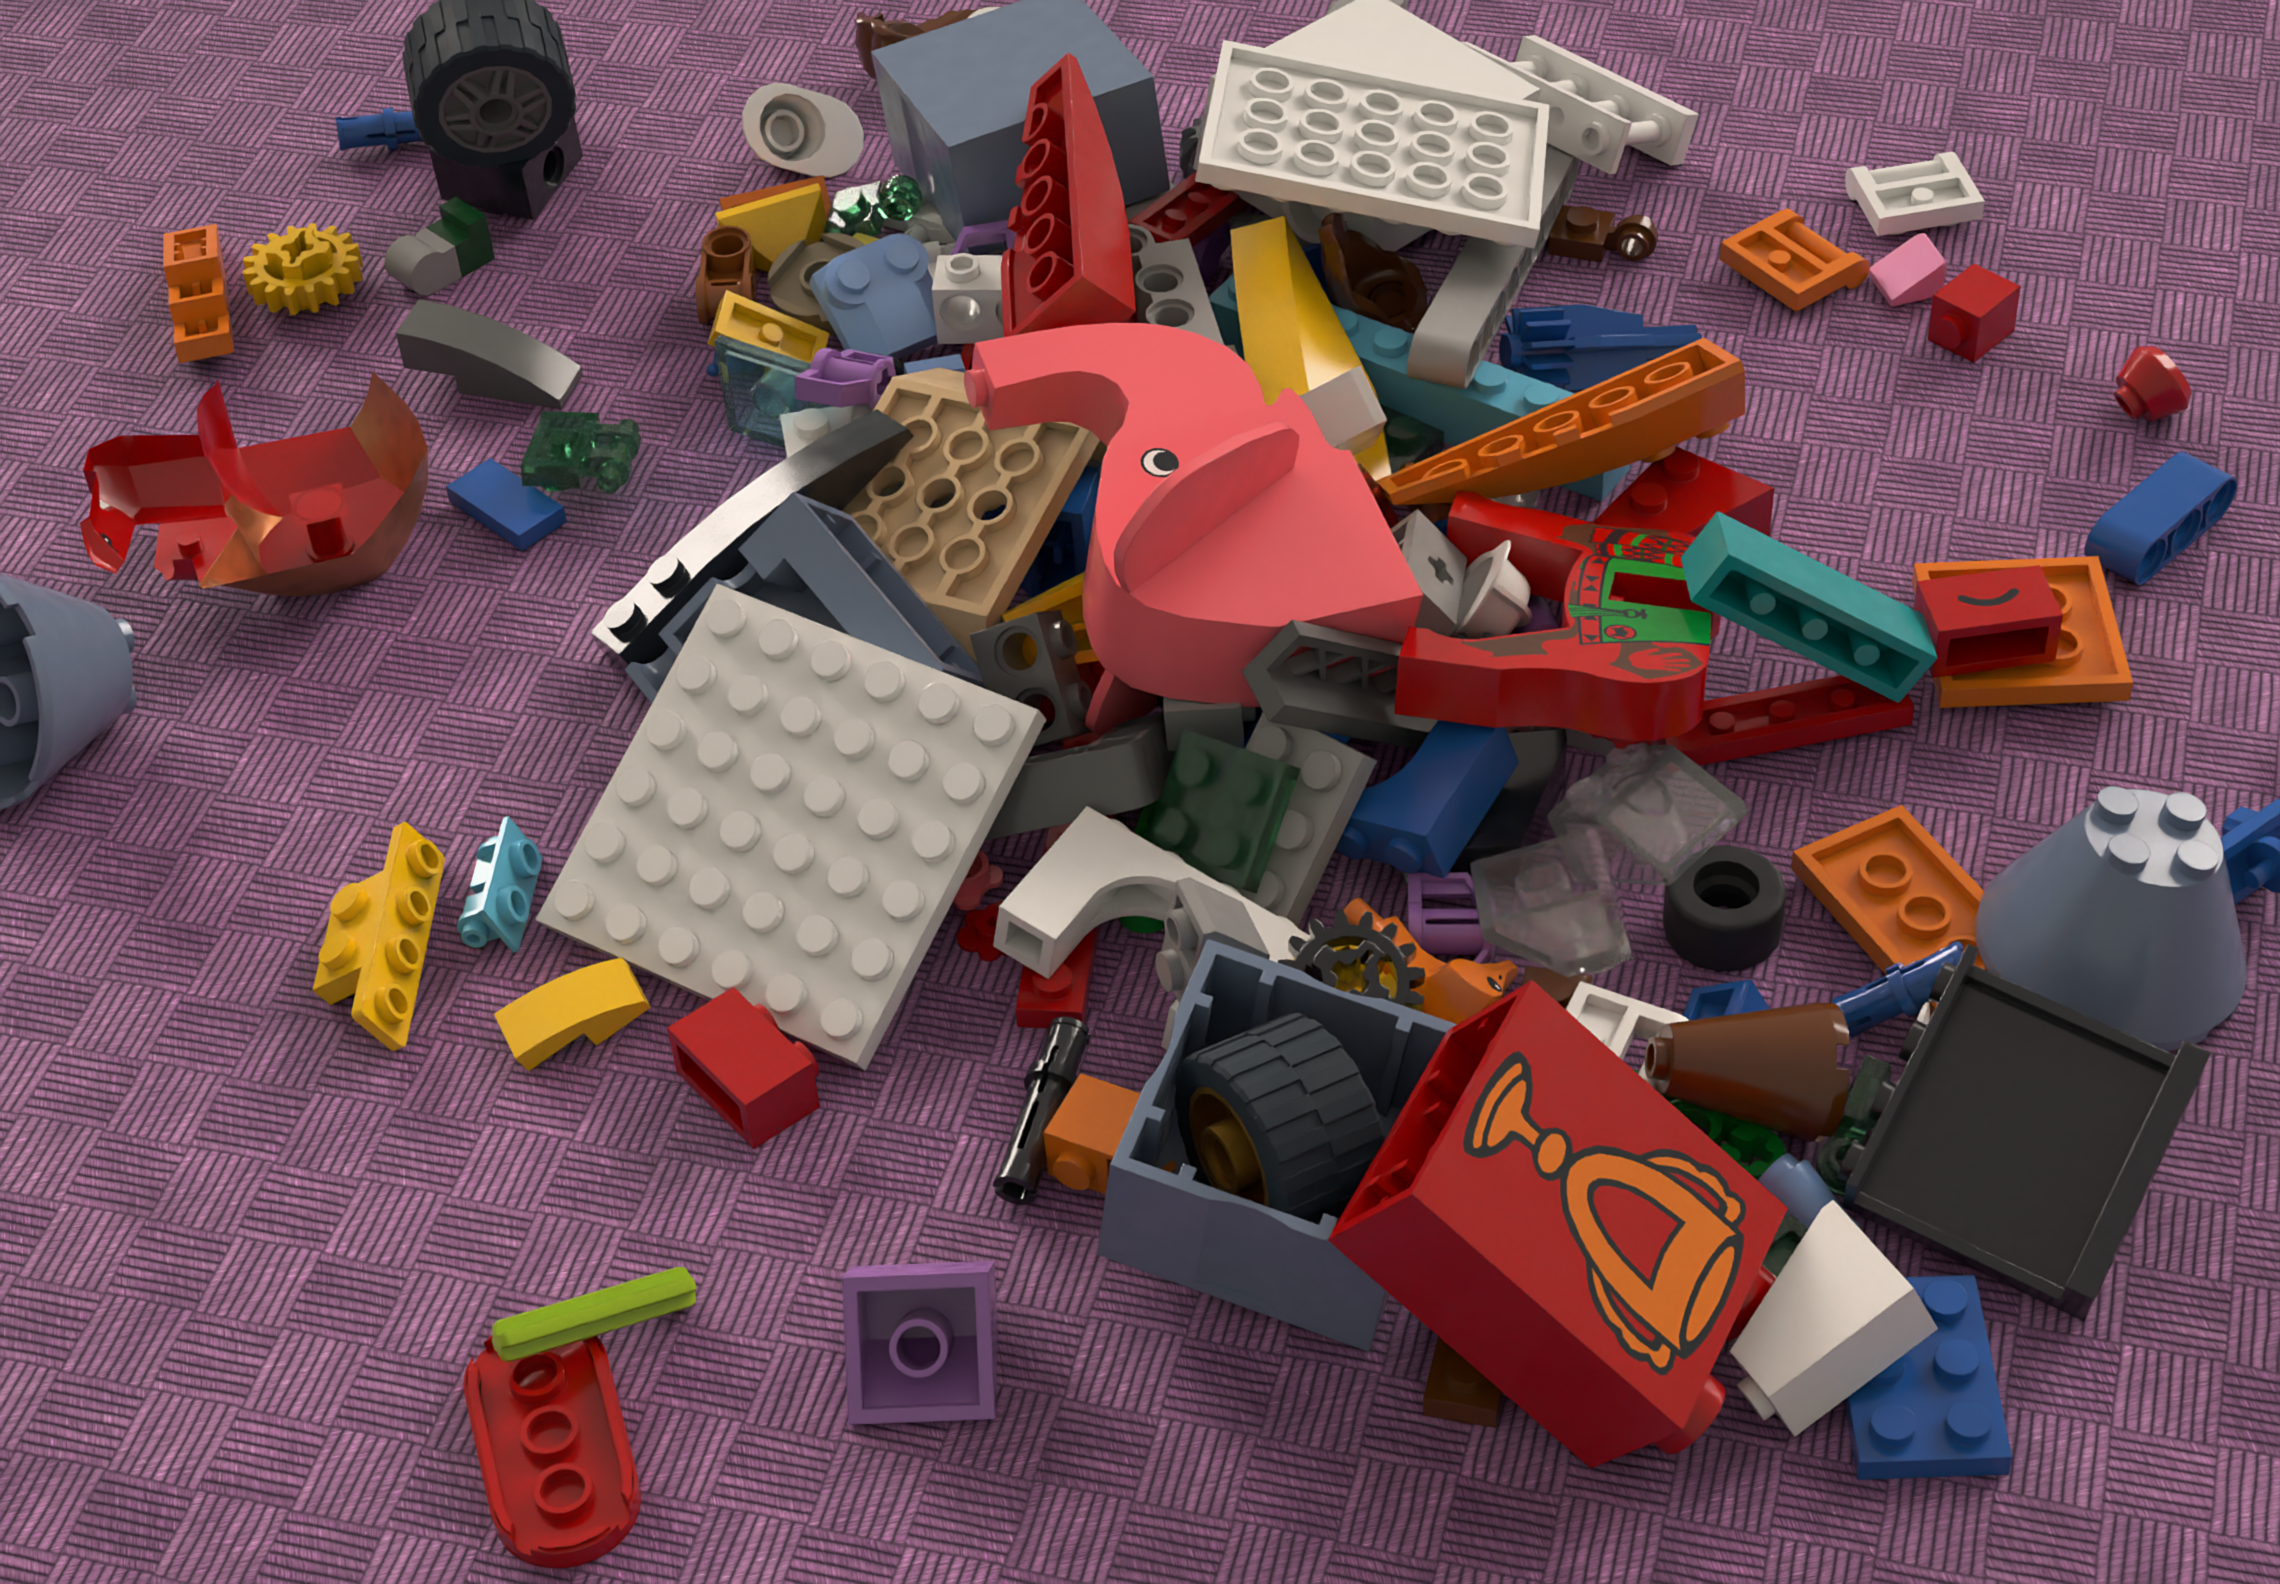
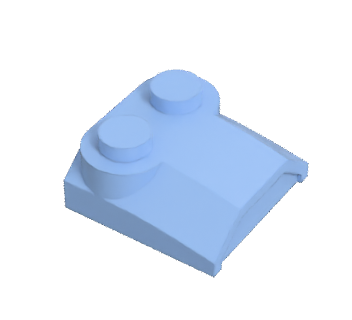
M899 233L888 235L835 257L831 262L812 274L809 286L844 350L851 349L900 359L938 343L932 298L933 279L928 271L929 257L925 247L916 238Z

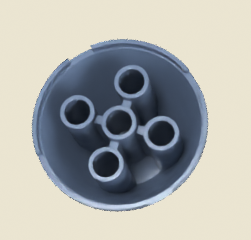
M0 573V810L16 806L28 799L120 715L132 712L137 701L133 686V669L130 656L134 649L135 639L132 628L123 618L114 619L108 611L96 603Z
M2108 786L2102 789L2094 803L2007 865L1988 884L1982 895L1975 919L1976 943L1988 972L2164 1051L2180 1049L2183 1040L2192 1044L2205 1040L2211 1029L2226 1018L2228 1020L2231 1019L2242 998L2247 981L2245 953L2223 845L2217 830L2205 817L2207 814L2205 804L2197 797L2184 792L2166 795L2150 790L2125 789L2118 786Z

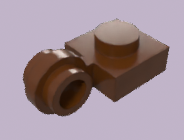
M1562 205L1549 235L1548 254L1602 263L1606 251L1611 250L1617 251L1627 260L1637 261L1653 253L1658 242V232L1652 220L1644 215H1631L1622 219L1615 227V213L1599 211L1587 206L1573 207Z

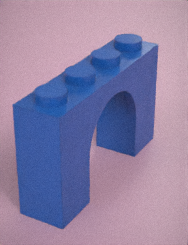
M1263 710L1259 712L1256 721H1253L1244 734V747L1235 748L1211 782L1220 801ZM1438 720L1414 757L1403 769L1391 778L1363 790L1335 851L1355 860L1366 858L1389 864L1409 874L1420 872L1445 878L1519 764L1505 727L1493 728ZM1323 732L1344 744H1347L1351 738Z

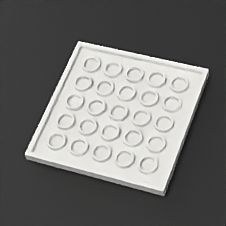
M716 584L535 920L552 931L612 958L622 957L630 966L708 1001L734 987L753 1006L758 1003L762 1004L771 1013L782 1034L866 1071L1047 719L1038 709L723 585Z

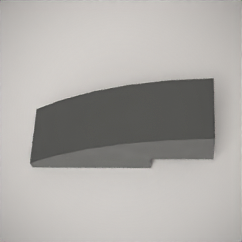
M418 299L396 332L404 368L455 376L460 394L562 409L583 375L580 365L554 348L522 331L486 316L450 305Z

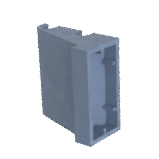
M792 492L738 549L748 560L747 566L738 575L729 580L722 581L712 577L659 632L660 637L669 646L666 652L651 663L640 664L632 661L624 669L649 701L653 703L716 584H720L985 689L978 663L850 514L796 492Z

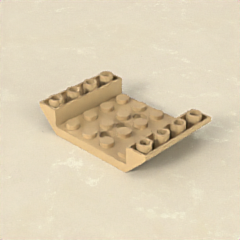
M939 367L894 376L874 410L878 409L908 428L914 437L842 512L850 514L977 662L969 634L1000 623L1002 619L1001 614L1006 612L1089 459L1103 461L1108 447L1092 431L1070 422H1046L990 431L980 408H973L967 399L964 386L965 373ZM900 482H904L900 490L893 495L880 496L885 488H891ZM950 493H955L953 499L945 506L930 508L934 500L945 498ZM1001 505H1006L1005 510L998 517L991 520H981L985 512L995 510Z

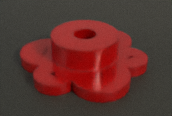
M1003 901L994 902L983 910H972L965 915V926L957 934L958 946L962 950L978 952L979 958L987 962L997 960L1001 954L1010 957L993 947L999 906Z

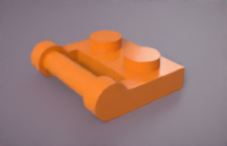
M1788 208L1721 242L1720 260L1795 312L1843 286L1849 289L1857 288L1867 278L1870 270V263L1867 259L1856 252H1844L1806 227L1802 216Z

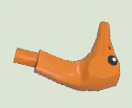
M1361 898L1352 900L1343 910L1350 925H1358L1365 911L1372 913L1373 930L1381 932L1390 923L1396 924L1398 931L1394 944L1397 947L1407 943H1414L1417 948L1416 957L1407 967L1424 968L1425 982L1423 985L1409 990L1424 996L1423 1013L1459 1024L1501 999L1506 989L1517 977L1518 968L1511 960L1480 964L1462 958L1444 963L1421 949L1397 916L1383 919ZM1386 963L1382 971L1385 975L1390 973L1395 980L1391 968Z

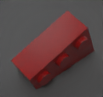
M1674 445L1675 451L1671 455L1652 462L1592 522L1615 527L1669 530L1697 537L1715 513L1719 511L1770 537L1774 487Z

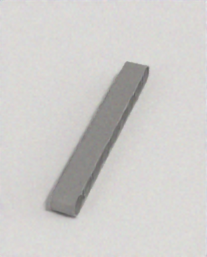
M1546 144L1540 230L1535 249L1518 245L1511 247L1502 246L1492 240L1473 236L1469 237L1414 333L1407 362V376L1409 378L1465 390L1468 388L1505 316L1509 312L1545 245L1562 205L1567 204L1572 194L1579 166L1578 158Z

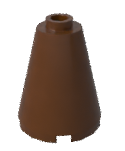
M1822 1002L1668 1023L1662 1027L1658 1037H1650L1645 1051V1073L1648 1079H1655L1657 1090L1662 1095L1806 1142H1824L1822 1136L1832 1137L1837 1131L1845 1109L1850 1069L1837 1068V1045L1850 1046L1849 1031L1844 1014L1836 1004Z

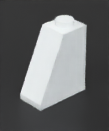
M1832 1200L1820 1210L1731 1348L1730 1352L1747 1376L1736 1385L1763 1421L1776 1414L1795 1437L1938 1330L1911 1284L1840 1206Z

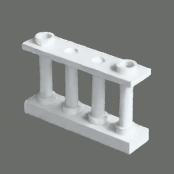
M1536 35L1523 36L1516 61L1511 63L1467 41L1461 42L1540 88L1537 102L1550 105L1547 132L1548 144L1608 174H1616L1624 147L1627 145L1671 166L1683 164L1699 116L1698 113Z

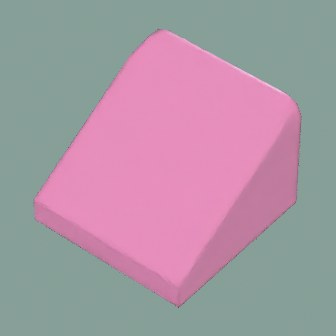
M1921 233L1912 237L1871 266L1868 276L1889 305L1895 307L1933 298V294L1944 287L1946 262L1927 235Z

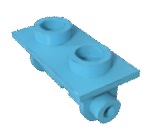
M509 816L503 818L499 835L489 838L487 842L481 844L478 848L477 863L470 885L475 894L467 896L463 914L458 920L457 929L461 934L463 943L470 947L479 948L484 946L487 941L501 938L514 953L519 951L543 856L540 854L536 844L521 832Z

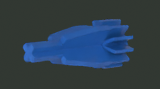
M1586 304L1511 309L1512 316H1505L1504 319L1508 333H1501L1499 357L1502 367L1544 383L1552 384L1566 391L1575 392L1583 391L1647 363V361L1702 338V334L1697 333L1696 324L1644 327L1643 315Z

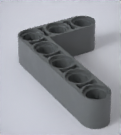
M1164 713L1146 715L1120 723L1089 745L1027 757L985 840L1073 823L1087 806L1107 816L1141 808L1155 802L1184 776L1179 752L1168 751Z

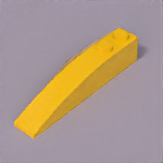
M1281 216L1230 230L1236 299L1244 358L1261 386L1264 403L1266 405L1274 404L1281 391L1285 388L1292 389L1298 396H1301L1357 366H1361L1378 400V395L1286 217ZM1383 427L1374 446L1353 455L1374 498L1384 496L1380 492L1376 481L1392 474Z

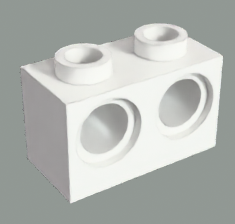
M968 253L938 255L932 285L938 344H974L1004 337L1001 289V262L1003 255H972Z

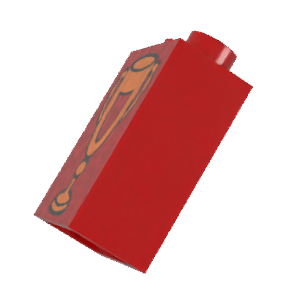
M1531 980L1447 1030L1330 1234L1328 1241L1587 1466L1593 1468L1651 1443L1656 1445L1665 1454L1678 1453L1695 1442L1711 1425L1722 1407L1726 1391L1724 1385L1712 1376L1710 1372L1724 1343L1735 1339L1742 1333L1777 1279L1775 1275L1762 1265V1262L1788 1207L1538 984Z

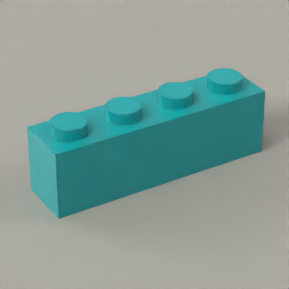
M1719 511L1715 513L1681 556L1692 602L1899 703L1937 659L1935 648L1922 613Z

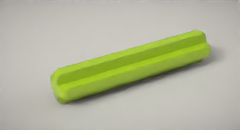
M675 1267L497 1320L492 1325V1344L502 1361L513 1362L690 1308L696 1302V1283L686 1268Z

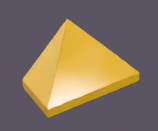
M818 183L715 213L717 227L738 226L749 233L755 268L769 272L775 259L787 247L803 239L806 246L817 243L822 238L821 234H825L828 230L822 190Z

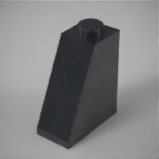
M1565 729L1507 733L1519 764L1451 868V873L1468 872L1481 892L1520 889L1565 784L1567 749Z

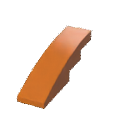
M217 224L163 234V268L168 283V305L174 324V346L179 364L234 353L230 302Z

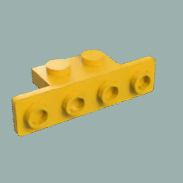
M407 822L393 827L384 870L359 883H350L335 894L330 905L331 914L324 943L319 952V964L312 990L329 1005L355 994L351 1011L352 1018L391 1051L401 1049L407 1043L445 864V857L438 848Z

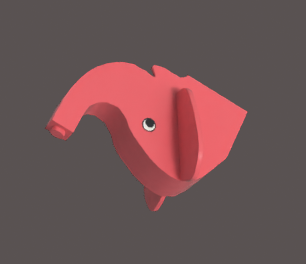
M1145 323L1076 325L974 343L972 369L965 371L964 386L970 405L973 408H980L990 431L1046 422H1070L1092 431L1108 447L1102 463L1082 590L1083 618L1089 641L1101 665L1105 668L1085 717V726L1097 736L1104 735L1120 723L1148 715L1158 706L1157 695L1178 700L1214 704L1241 703L1242 707H1261L1242 670L1291 620L1402 644L1404 643L1409 626L1415 627L1423 593L1351 451L1339 450L1327 443L1311 410L1292 389H1283L1274 404L1266 405L1261 386L1249 364L1227 346L1194 332L1170 326ZM1300 645L1288 658L1309 651L1311 647ZM1354 656L1327 665L1326 668H1331L1354 659ZM1395 665L1371 673L1368 675V677H1372L1374 675L1395 668Z

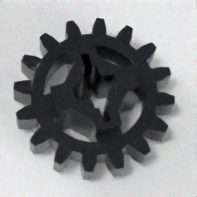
M1337 910L1334 927L1326 929L1320 921L1313 918L1309 921L1311 939L1308 942L1293 935L1288 940V950L1296 960H1278V963L1301 970L1312 978L1338 989V979L1348 984L1355 977L1359 978L1363 973L1362 993L1353 988L1348 993L1371 998H1382L1422 1012L1424 996L1409 990L1417 988L1425 982L1424 968L1407 967L1416 957V946L1413 942L1399 947L1394 944L1398 926L1393 922L1384 927L1381 932L1373 930L1371 912L1365 911L1358 925H1349L1344 911ZM1346 945L1359 946L1357 949L1343 951H1335L1332 949L1335 947ZM1386 963L1391 968L1395 977L1397 987L1395 999L1389 995L1390 990L1380 984L1379 976L1382 974Z

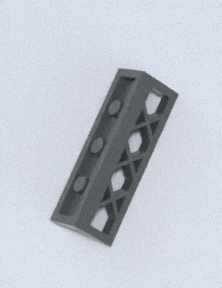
M1291 620L1242 670L1267 720L1272 723L1419 749L1438 721L1394 714L1398 659L1402 643ZM1300 645L1311 647L1309 651L1288 658ZM1354 656V659L1331 668H1326L1327 665ZM1395 665V668L1374 675L1372 677H1368V675L1371 673Z

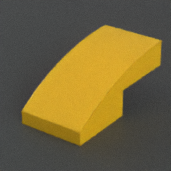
M621 957L587 966L558 977L514 1000L496 1012L494 1016L514 1058L530 1071L583 1033L597 1046L650 1009L651 1006L629 964Z

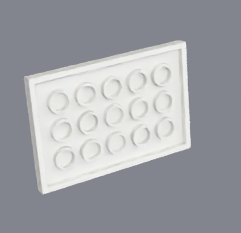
M1223 40L1195 181L1211 184L1220 190L1230 191L1236 189L1266 195L1276 201H1297L1322 206L1336 213L1352 212L1377 217L1391 224L1407 223L1433 228L1447 235L1463 234L1492 240L1502 246L1511 247L1518 245L1535 249L1540 230L1550 105Z

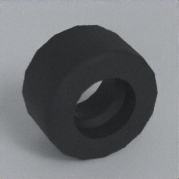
M1732 845L1705 846L1685 854L1671 868L1665 885L1663 926L1667 942L1685 960L1698 967L1720 972L1744 970L1765 961L1778 947L1783 931L1787 892L1782 874L1769 859L1747 848ZM1725 906L1734 909H1721L1716 907Z

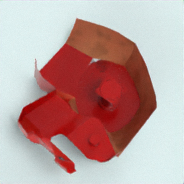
M372 371L368 394L359 414L350 427L238 448L220 384L217 380L216 384L203 395L197 408L199 434L117 436L90 448L83 468L89 491L92 494L89 517L81 521L80 526L87 554L96 566L117 574L125 562L135 525L161 523L159 524L154 567L164 574L166 581L198 580L203 589L221 585L267 595L300 597L337 593L375 580L389 570L407 544L422 510L428 485V447L418 419L408 405Z

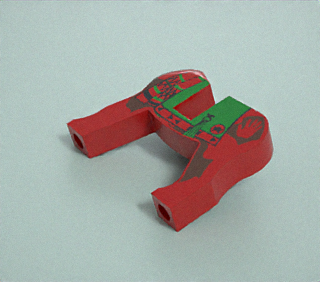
M1457 490L1448 515L1447 538L1467 557L1466 568L1482 554L1494 550L1506 540L1511 541L1507 560L1525 576L1531 588L1530 594L1564 603L1561 628L1481 639H1459L1435 633L1430 629L1409 626L1398 659L1394 714L1493 728L1544 726L1573 729L1588 733L1593 738L1603 737L1613 742L1617 749L1624 750L1628 745L1639 743L1651 746L1657 740L1682 735L1698 725L1703 712L1710 640L1719 634L1721 616L1692 602L1690 599L1681 556L1696 537L1669 530L1600 525L1545 510L1507 505L1488 499L1476 492Z

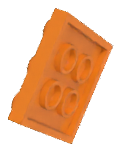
M2099 556L1914 563L1912 575L1914 594H1916L1917 581L2040 565L2063 614L2056 660L2054 662L1935 677L1933 680L1939 708L2130 701L2133 680Z

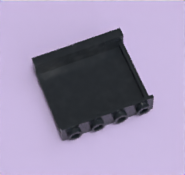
M1968 944L1957 966L1945 962L1928 998V1000L1937 1004L1928 1024L1926 1025L1916 1020L1908 1032L1898 1059L1907 1062V1065L1898 1083L1896 1084L1886 1079L1880 1087L1868 1115V1118L1876 1121L1877 1124L1867 1144L1855 1139L1843 1160L1837 1176L1838 1179L1847 1182L1843 1208L2085 1322L2195 1092L2211 1052L2183 1040L2177 1055H2173L1975 966L1978 948Z

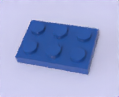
M1975 1275L1904 1277L1917 1292L1938 1330L1844 1400L1857 1480L2009 1475L2012 1453Z

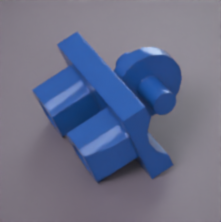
M2280 798L2259 812L2241 806L2226 816L2222 826L2223 836L2221 837L2235 905L2262 886L2271 892L2280 893Z

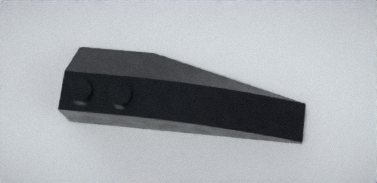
M876 409L819 438L770 468L721 504L676 543L666 555L658 558L650 566L647 574L632 590L607 610L604 618L591 631L597 646L624 669L632 661L648 664L657 660L669 647L660 637L659 632L712 577L722 581L729 580L738 575L747 566L748 560L738 549L792 492L842 511L914 435L908 428Z

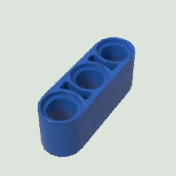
M2180 451L2097 520L2087 537L2084 554L2086 557L2099 556L2101 566L2137 585H2143L2224 516L2235 497L2238 481L2236 477L2185 451Z

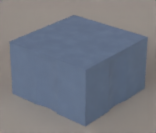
M1021 0L871 51L894 163L918 194L932 203L938 210L943 226L955 241H957L963 227L1009 220L1010 210L1017 205L1020 207L1023 189L1015 185L1017 166L1022 163L1024 156L1030 149L1029 146L1022 142L1030 88L1068 52L1077 58L1097 107L1113 155L1123 193L1124 205L1126 206L1171 190L1154 77L1083 0ZM1004 242L968 247L964 253L987 255L1004 249L1005 244Z
M1207 939L1174 1015L1167 1052L1156 1071L1146 1081L1111 1161L1097 1255L1369 1352L1390 1294L1328 1241L1338 1218L1324 1213L1318 1225L1197 1182V1168L1190 1166L1177 1123L1178 1116L1174 1099L1177 1072L1180 1070L1181 1062L1187 1056L1288 1013L1304 1014L1309 1019H1314L1326 1027V1030L1337 1038L1348 1056L1353 1059L1366 1087L1369 1088L1374 1099V1105L1379 1118H1381L1385 1132L1384 1137L1386 1138L1447 1030L1457 1024L1382 998L1365 997L1338 990L1312 978L1301 970ZM1174 1160L1177 1167L1173 1173L1162 1170L1165 1165Z

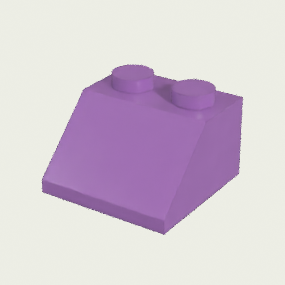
M995 1261L851 1266L842 1277L848 1425L995 1419L998 1337Z

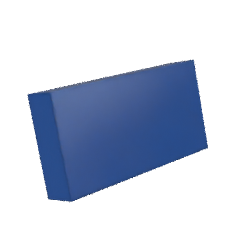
M491 458L446 486L450 503L521 551H524L567 522L564 506Z

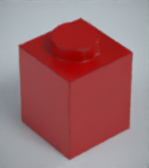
M1973 263L1933 294L1927 340L1975 363L2014 332L2021 286Z

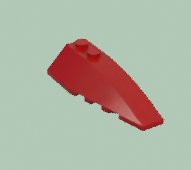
M1068 52L1030 88L1022 142L1029 146L1030 149L1024 156L1022 163L1017 166L1015 185L1023 189L1020 207L1017 205L1010 210L1007 226L1008 229L1016 233L1014 248L1003 252L1001 262L1004 337L1076 325L1128 323L1133 313L1136 312L1130 233L1123 193L1111 148L1097 107L1077 58Z

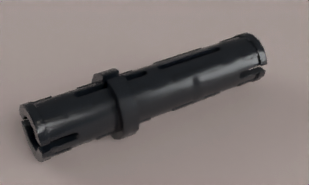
M1057 1017L1049 1023L1048 1033L1039 1059L1030 1065L1025 1075L1024 1086L1027 1093L1012 1130L999 1172L993 1181V1187H996L995 1193L1009 1203L1027 1205L1032 1203L1037 1196V1188L1047 1162L1043 1132L1077 1080V1071L1085 1048L1091 1039V1035L1088 1034V1027L1074 1018Z

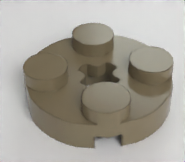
M841 233L821 234L824 242H817L806 246L804 239L793 243L781 252L768 272L770 297L775 310L830 333L829 336L836 335L813 294L809 282L812 274L831 262L835 257L864 246L858 239Z

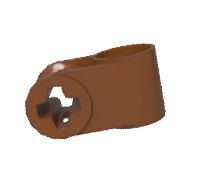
M722 226L709 231L703 238L700 272L696 277V307L700 324H709L711 319L715 318L719 303L726 290L757 302L756 290L758 281L749 233L738 226Z

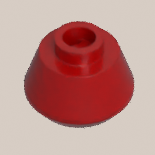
M2138 346L2132 351L2116 376V383L2119 389L2113 393L2119 406L2130 418L2136 420L2142 416L2149 422L2184 412L2188 408L2192 395L2186 378L2176 364L2162 350L2155 346Z

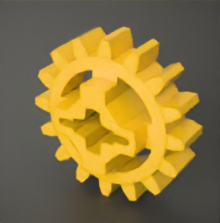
M310 223L307 228L288 226L287 235L280 237L274 233L268 234L269 243L267 245L253 244L251 246L253 256L243 258L245 270L242 273L248 295H253L254 303L257 306L267 303L269 311L272 313L279 311L283 307H288L290 315H296L300 310L309 309L316 313L319 312V304L323 302L336 306L340 304L338 299L339 293L353 294L355 292L353 282L363 280L361 268L364 266L358 243L353 244L352 236L348 232L338 235L337 228L333 225L322 232L317 230L316 223Z

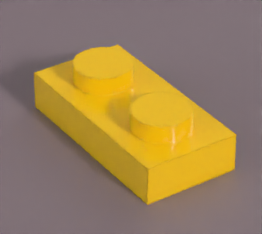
M726 290L719 303L707 344L795 380V376L810 369L815 354L821 348H826L830 333Z

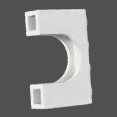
M1087 806L999 906L993 947L1049 979L1080 941L1101 923L1125 916H1144L1164 921L1165 913L1170 911L1176 880L1188 877L1244 903L1270 954L1269 960L1278 963V960H1296L1288 950V940L1292 935L1302 938L1307 942L1311 938L1310 935L1298 929L1287 918L1272 914L1241 896L1232 886L1217 882L1186 864L1175 853L1162 850L1131 832L1120 821L1107 818ZM1177 999L1169 1009L1161 1047L1166 1050L1170 1043L1174 1015L1179 1006Z

